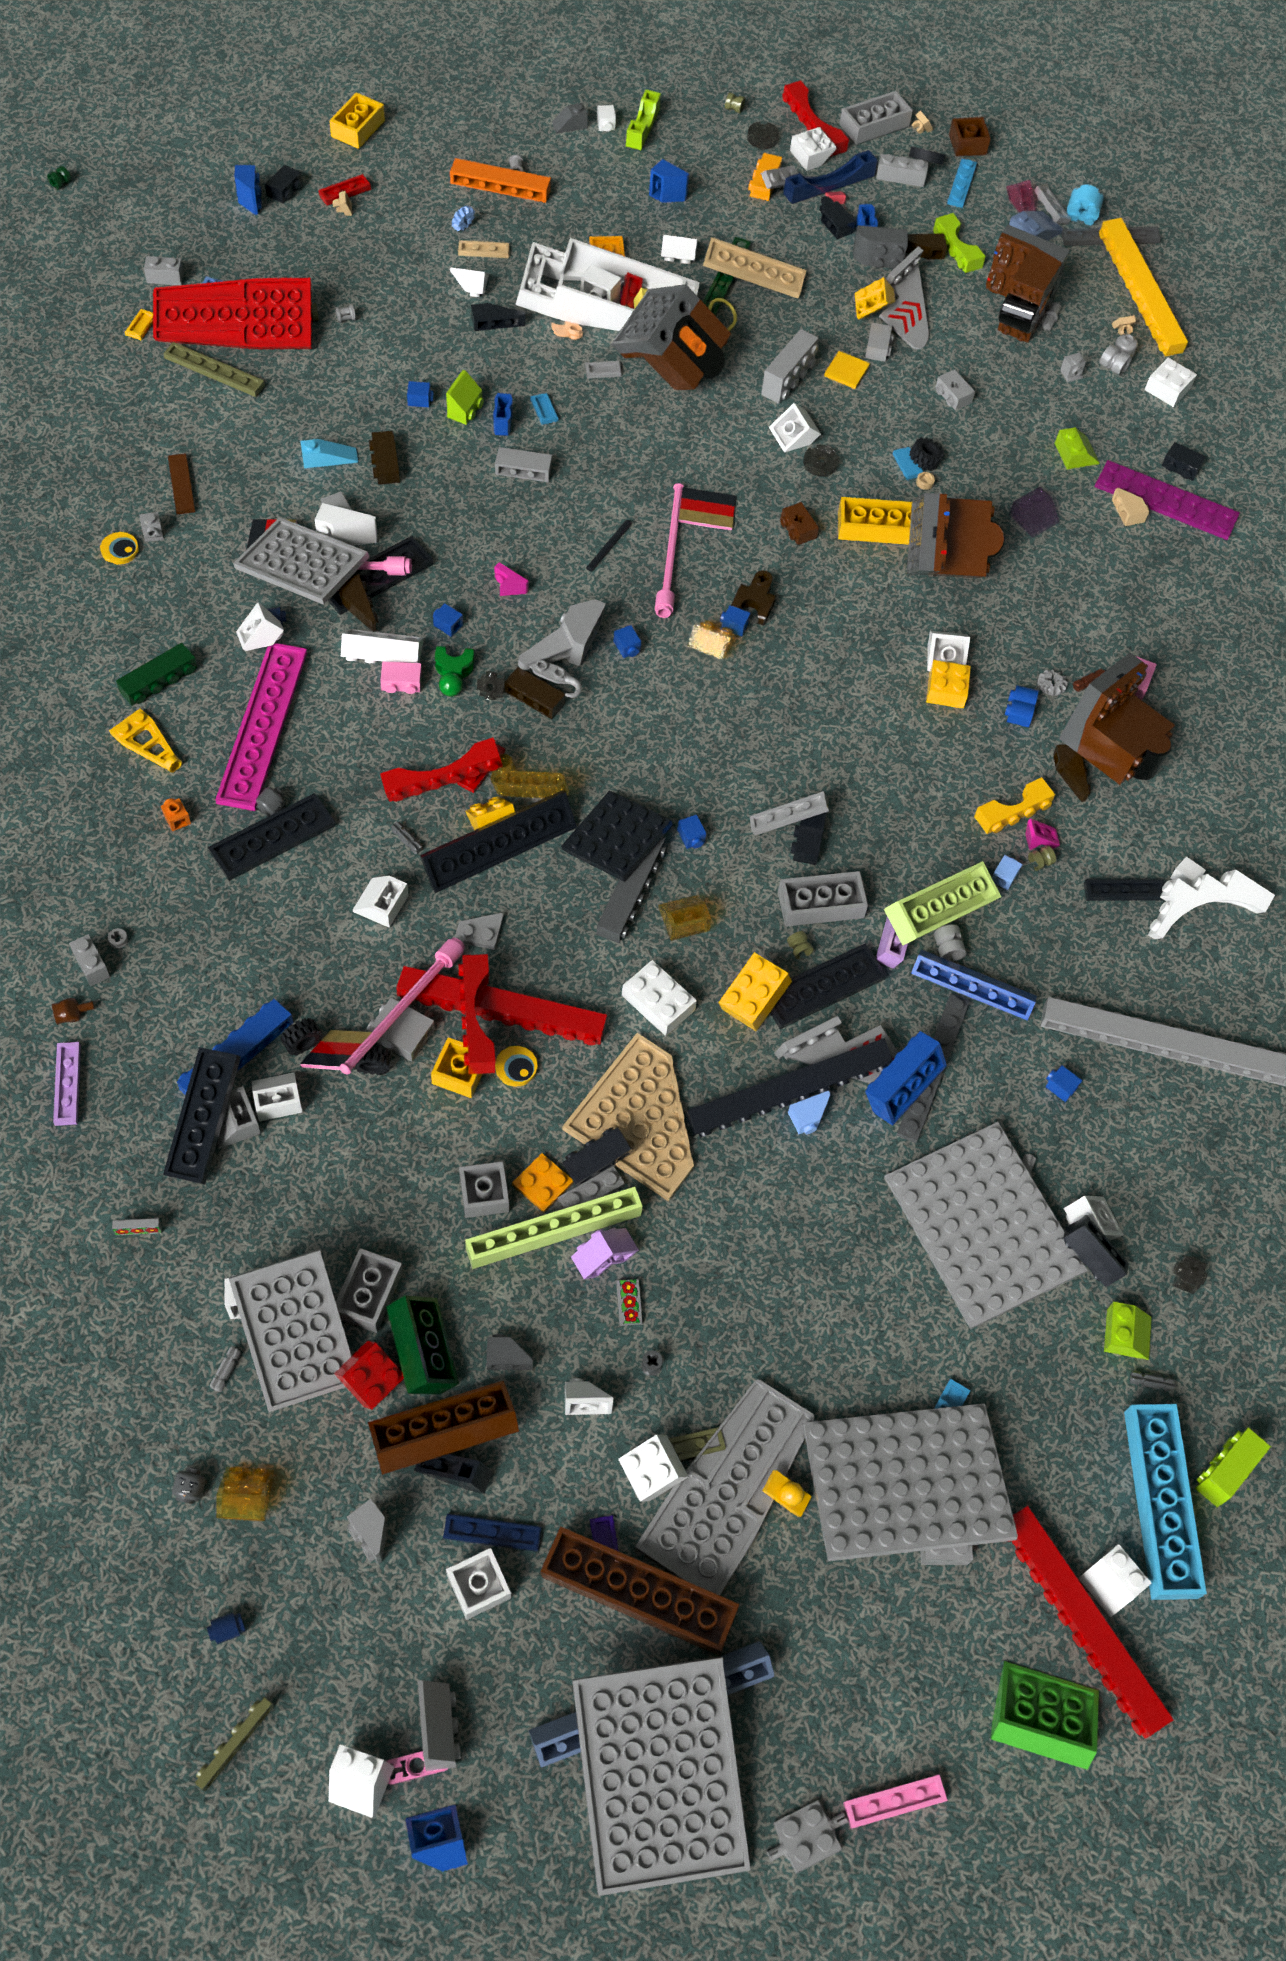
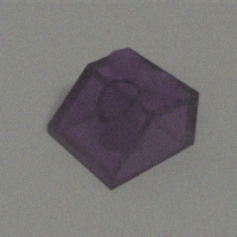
M1041 487L1015 500L1009 514L1032 538L1059 523L1052 497Z

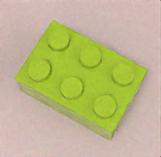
M1247 1428L1242 1433L1238 1430L1233 1436L1229 1437L1223 1444L1222 1451L1212 1458L1209 1462L1211 1465L1206 1470H1203L1196 1479L1199 1484L1195 1489L1217 1508L1235 1494L1271 1447L1250 1428Z

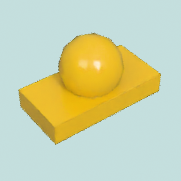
M777 1470L772 1471L762 1490L797 1517L802 1516L812 1497L803 1490L800 1484L790 1481Z

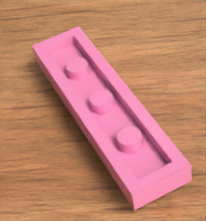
M940 1775L845 1801L843 1804L850 1828L853 1829L948 1800Z

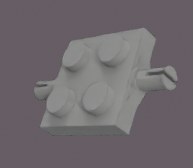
M819 1800L774 1822L773 1825L779 1836V1846L766 1851L767 1855L770 1856V1862L784 1855L790 1861L797 1874L840 1852L842 1848L836 1838L835 1829L848 1823L847 1819L844 1818V1813L842 1812L830 1819L824 1813Z

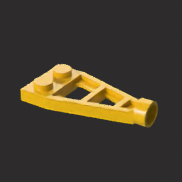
M141 708L109 730L110 734L123 746L162 766L171 773L182 766V761L173 753L154 720ZM148 730L152 735V739L142 745L133 740L142 731ZM156 744H160L164 751L156 756L148 751Z

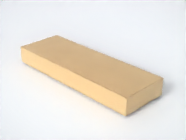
M459 240L458 255L509 258L510 243Z

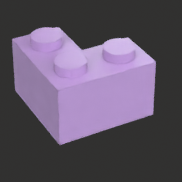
M611 1228L605 1231L600 1229L591 1235V1239L588 1242L578 1246L577 1252L571 1258L583 1279H589L599 1276L612 1264L627 1261L639 1249L626 1228Z

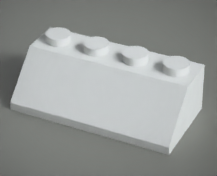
M348 629L342 633L341 657H346L348 661L365 659L366 663H376V661L419 663L424 637Z

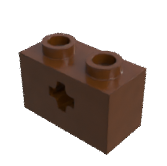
M802 502L782 509L780 523L783 528L786 527L792 541L795 540L797 545L817 539L819 527Z

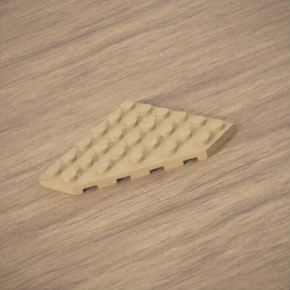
M636 1033L566 1121L562 1130L581 1143L586 1144L592 1139L597 1141L603 1137L602 1133L607 1129L618 1127L634 1152L616 1163L615 1166L668 1202L694 1167L677 1079L673 1068L672 1055Z

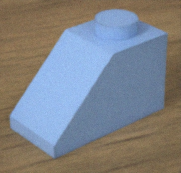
M829 1091L790 1105L788 1114L798 1134L805 1132L808 1135L817 1130L830 1097Z

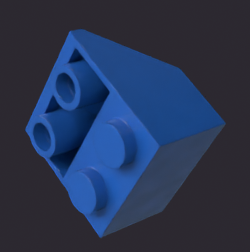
M662 159L651 169L649 195L660 202L686 201L689 174Z
M235 165L234 178L238 203L253 214L258 215V209H262L261 198H259L262 197V188L258 184L260 183V174L256 173L255 165Z

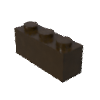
M393 431L371 432L372 440H369L370 451H374V454H371V463L376 465L373 468L374 479L378 480V485L400 483Z
M517 667L505 681V693L551 720L565 705V694L560 689L550 686L546 681L538 679L529 671L523 670L520 667Z

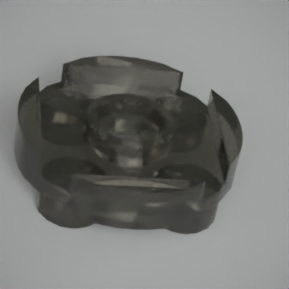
M756 122L750 125L747 140L752 146L759 150H765L774 147L778 143L779 131L773 124L761 125L762 122Z
M817 445L816 448L812 449L810 447L804 454V468L813 475L829 477L838 468L839 456L837 457L836 451L826 445Z

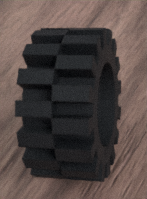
M921 437L914 443L909 456H911V460H914V464H918L917 467L920 468L922 466L923 470L928 468V471H931L938 467L944 457V450H941L942 447L937 446L938 443H934L932 439L928 440L926 437L924 439Z
M304 1018L301 1022L299 1020L296 1021L295 1025L291 1024L289 1029L286 1028L284 1030L285 1033L281 1034L280 1040L290 1055L297 1056L299 1053L302 1054L306 1050H310L311 1047H315L316 1043H319L323 1036L313 1019L308 1018L306 1020Z
M374 1044L353 1069H357V1072H363V1074H386L390 1069L391 1051H388V1048H383L381 1045L376 1046Z

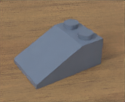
M1022 211L1011 217L1009 225L1047 241L1061 234L1063 230L1061 226L1055 223L1043 211Z

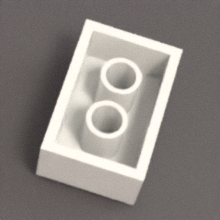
M653 960L623 984L622 996L665 1036L690 1016L696 1008L697 1000Z

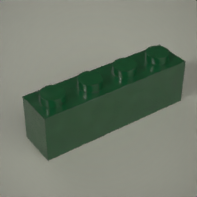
M181 642L117 679L118 690L131 706L136 703L140 704L148 696L158 694L165 686L175 684L182 676L192 674L197 668L196 659Z

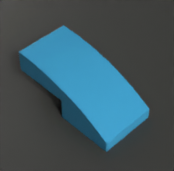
M949 1379L934 1409L962 1406L971 1390Z

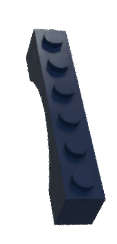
M870 150L855 154L842 167L826 175L810 177L798 173L786 177L783 194L791 204L874 177L877 159Z

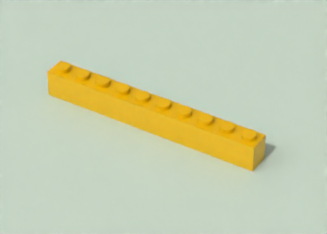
M1117 218L1103 221L1099 236L1103 240L1106 250L1109 251L1120 276H1122L1126 288L1129 289L1132 299L1138 306V310L1142 314L1145 324L1149 327L1152 337L1156 340L1159 350L1163 352L1164 356L1183 353L1188 341L1123 219Z

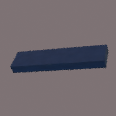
M447 1514L443 1539L538 1552L541 1527Z

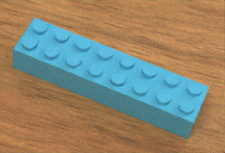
M1177 1404L1131 1405L1124 1412L1147 1574L1151 1582L1149 1585L1151 1600L1199 1599L1207 1594Z

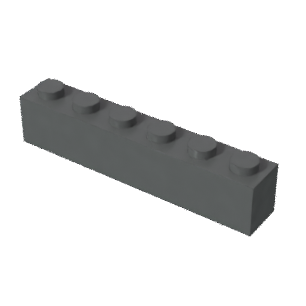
M664 837L659 840L625 882L619 879L597 925L596 935L619 943L621 938H626L629 931L627 925L629 921H634L637 914L635 908L637 905L641 906L644 900V889H649L652 882L650 877L652 873L656 874L660 863L658 860L660 857L664 858L667 847L665 846Z

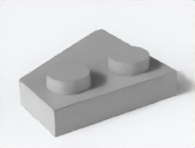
M504 913L459 921L455 938L461 940L463 944L495 950Z

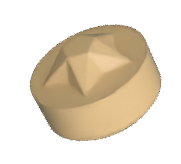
M921 472L917 476L916 484L921 489H931L934 485L935 477L929 472Z

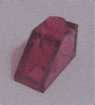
M1030 180L1006 186L1009 201L1018 213L1022 211H1036Z

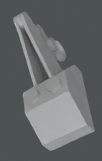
M594 599L571 605L568 612L564 611L560 622L562 624L560 628L529 650L520 654L518 666L523 670L531 668L537 676L554 683L573 685L576 691L574 693H566L565 696L570 698L577 697L582 691L581 683L570 676L565 669L551 662L567 658L569 663L577 666L581 665L601 626L606 603Z

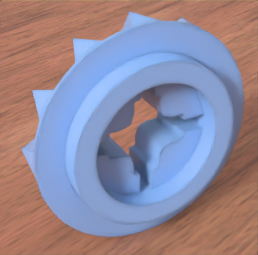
M464 206L455 213L452 220V226L455 230H464L465 227L468 228V225L472 224V220L475 218V211L471 206Z

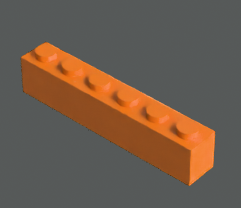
M455 158L450 170L451 184L546 203L551 190V177Z

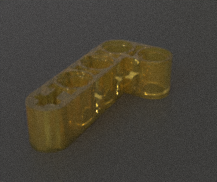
M508 754L500 755L503 767L492 771L491 782L496 793L500 796L546 798L562 790L567 795L569 793L568 785L561 773L517 771L512 757Z

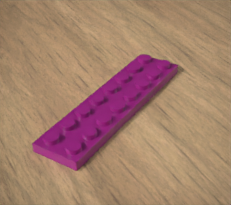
M1107 460L1094 486L1111 494H1114L1116 488L1123 489L1141 497L1149 509L1225 540H1228L1240 512Z

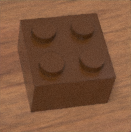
M984 117L953 118L949 137L955 156L986 155L990 136Z

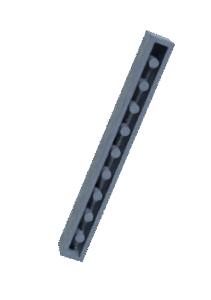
M760 1641L721 1656L727 1695L775 1677L769 1654ZM576 1712L529 1730L534 1751L541 1768L581 1752Z

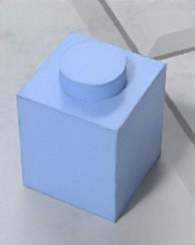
M1004 855L992 876L994 883L1009 890L1022 864L1014 858Z

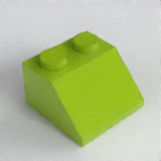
M462 370L446 393L447 417L467 425L469 420L474 419L476 410L483 406L484 399L482 398V389L467 371Z
M1076 427L1059 430L1055 446L1066 469L1100 463L1086 435Z
M1113 1302L1107 1309L1104 1352L1149 1360L1151 1316L1137 1306Z

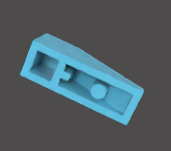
M321 439L300 441L304 468L358 463L355 447Z

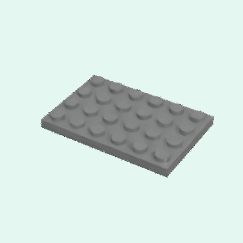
M279 517L233 564L237 570L324 605L369 558V555L365 550Z
M320 1249L229 1277L268 1412L345 1388V1385L334 1373L351 1357V1353Z

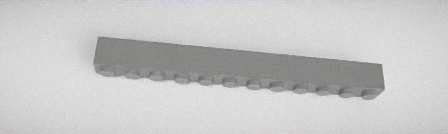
M1048 997L1044 1004L1040 1027L1286 1086V1053L1273 1052L1263 1047L1249 1046L1243 1042H1232L1222 1037L1207 1036L1204 1033L1187 1031L1181 1027H1170L1160 1022L1146 1021L1140 1017H1129L1119 1012H1108L1098 1007L1084 1006L1078 1002L1063 1001L1057 997Z

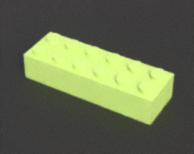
M982 861L903 898L884 910L902 945H905L1001 898V895Z

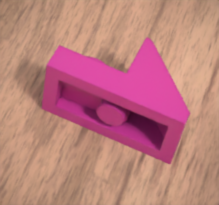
M500 562L494 567L495 578L500 583V596L526 594L528 592V580Z
M1034 819L1028 820L1025 835L1029 850H1033L1041 844L1048 845L1051 848L1060 846L1055 828Z

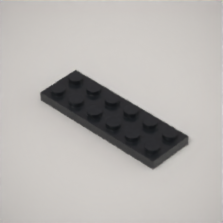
M413 536L365 561L384 562L388 556H406V558H411V574L399 576L388 575L384 570H357L352 575H359L361 581H365L368 591L366 592L367 597L370 596L372 598L433 565L431 556ZM338 591L328 600L339 615L349 611L343 605Z
M313 793L209 846L208 850L228 881L336 825L320 799Z
M865 943L792 977V982L770 1014L778 1027L782 1029L885 980L887 975Z
M199 1047L163 1175L206 1184L241 1056Z

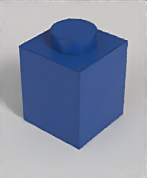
M409 381L407 391L408 406L429 407L430 401L433 402L434 396L433 390H430V383Z
M444 604L440 609L435 610L433 624L436 628L452 637L463 626V614Z
M729 605L727 611H723L721 615V629L742 637L749 624L750 612Z
M631 625L614 631L613 642L623 658L628 656L634 657L640 652L641 640Z
M697 815L678 821L677 831L687 849L692 847L696 849L705 843L706 832Z
M1062 1065L1057 1071L1053 1069L1047 1076L1048 1083L1046 1088L1064 1102H1067L1078 1089L1082 1080Z

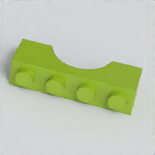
M645 90L641 98L636 121L631 120L628 126L626 147L642 150L660 110L661 93Z
M954 213L937 217L933 232L934 234L944 233L949 254L957 261L958 267L962 268L965 273L981 269L984 264L985 255L977 245H968L958 239L957 236L961 223Z

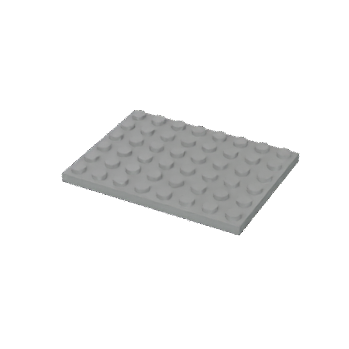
M998 1122L884 1176L970 1330L1088 1271L1075 1251L1066 1246L1063 1239L1064 1230Z
M985 1404L804 1422L803 1430L828 1561L1014 1541L1017 1539L1018 1535Z
M722 1657L572 1679L598 1896L751 1871Z

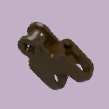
M764 570L756 572L750 586L740 584L731 606L739 609L747 607L756 609L758 612L757 624L762 626L765 625L776 600V595L770 594L772 575Z

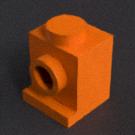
M173 798L167 799L164 805L161 806L162 813L172 832L191 824L189 814L185 810L180 798L176 800Z

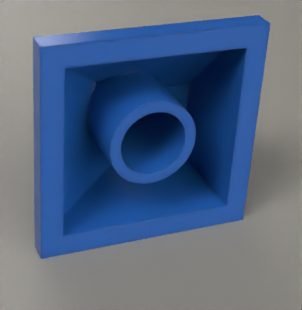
M456 1805L405 1818L413 1859L440 1871L468 1864Z

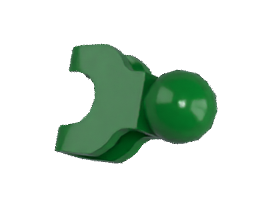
M437 646L435 651V669L441 675L439 689L448 697L456 696L463 688L462 680L473 672L474 649L465 648L461 656L452 657L446 653L445 646Z

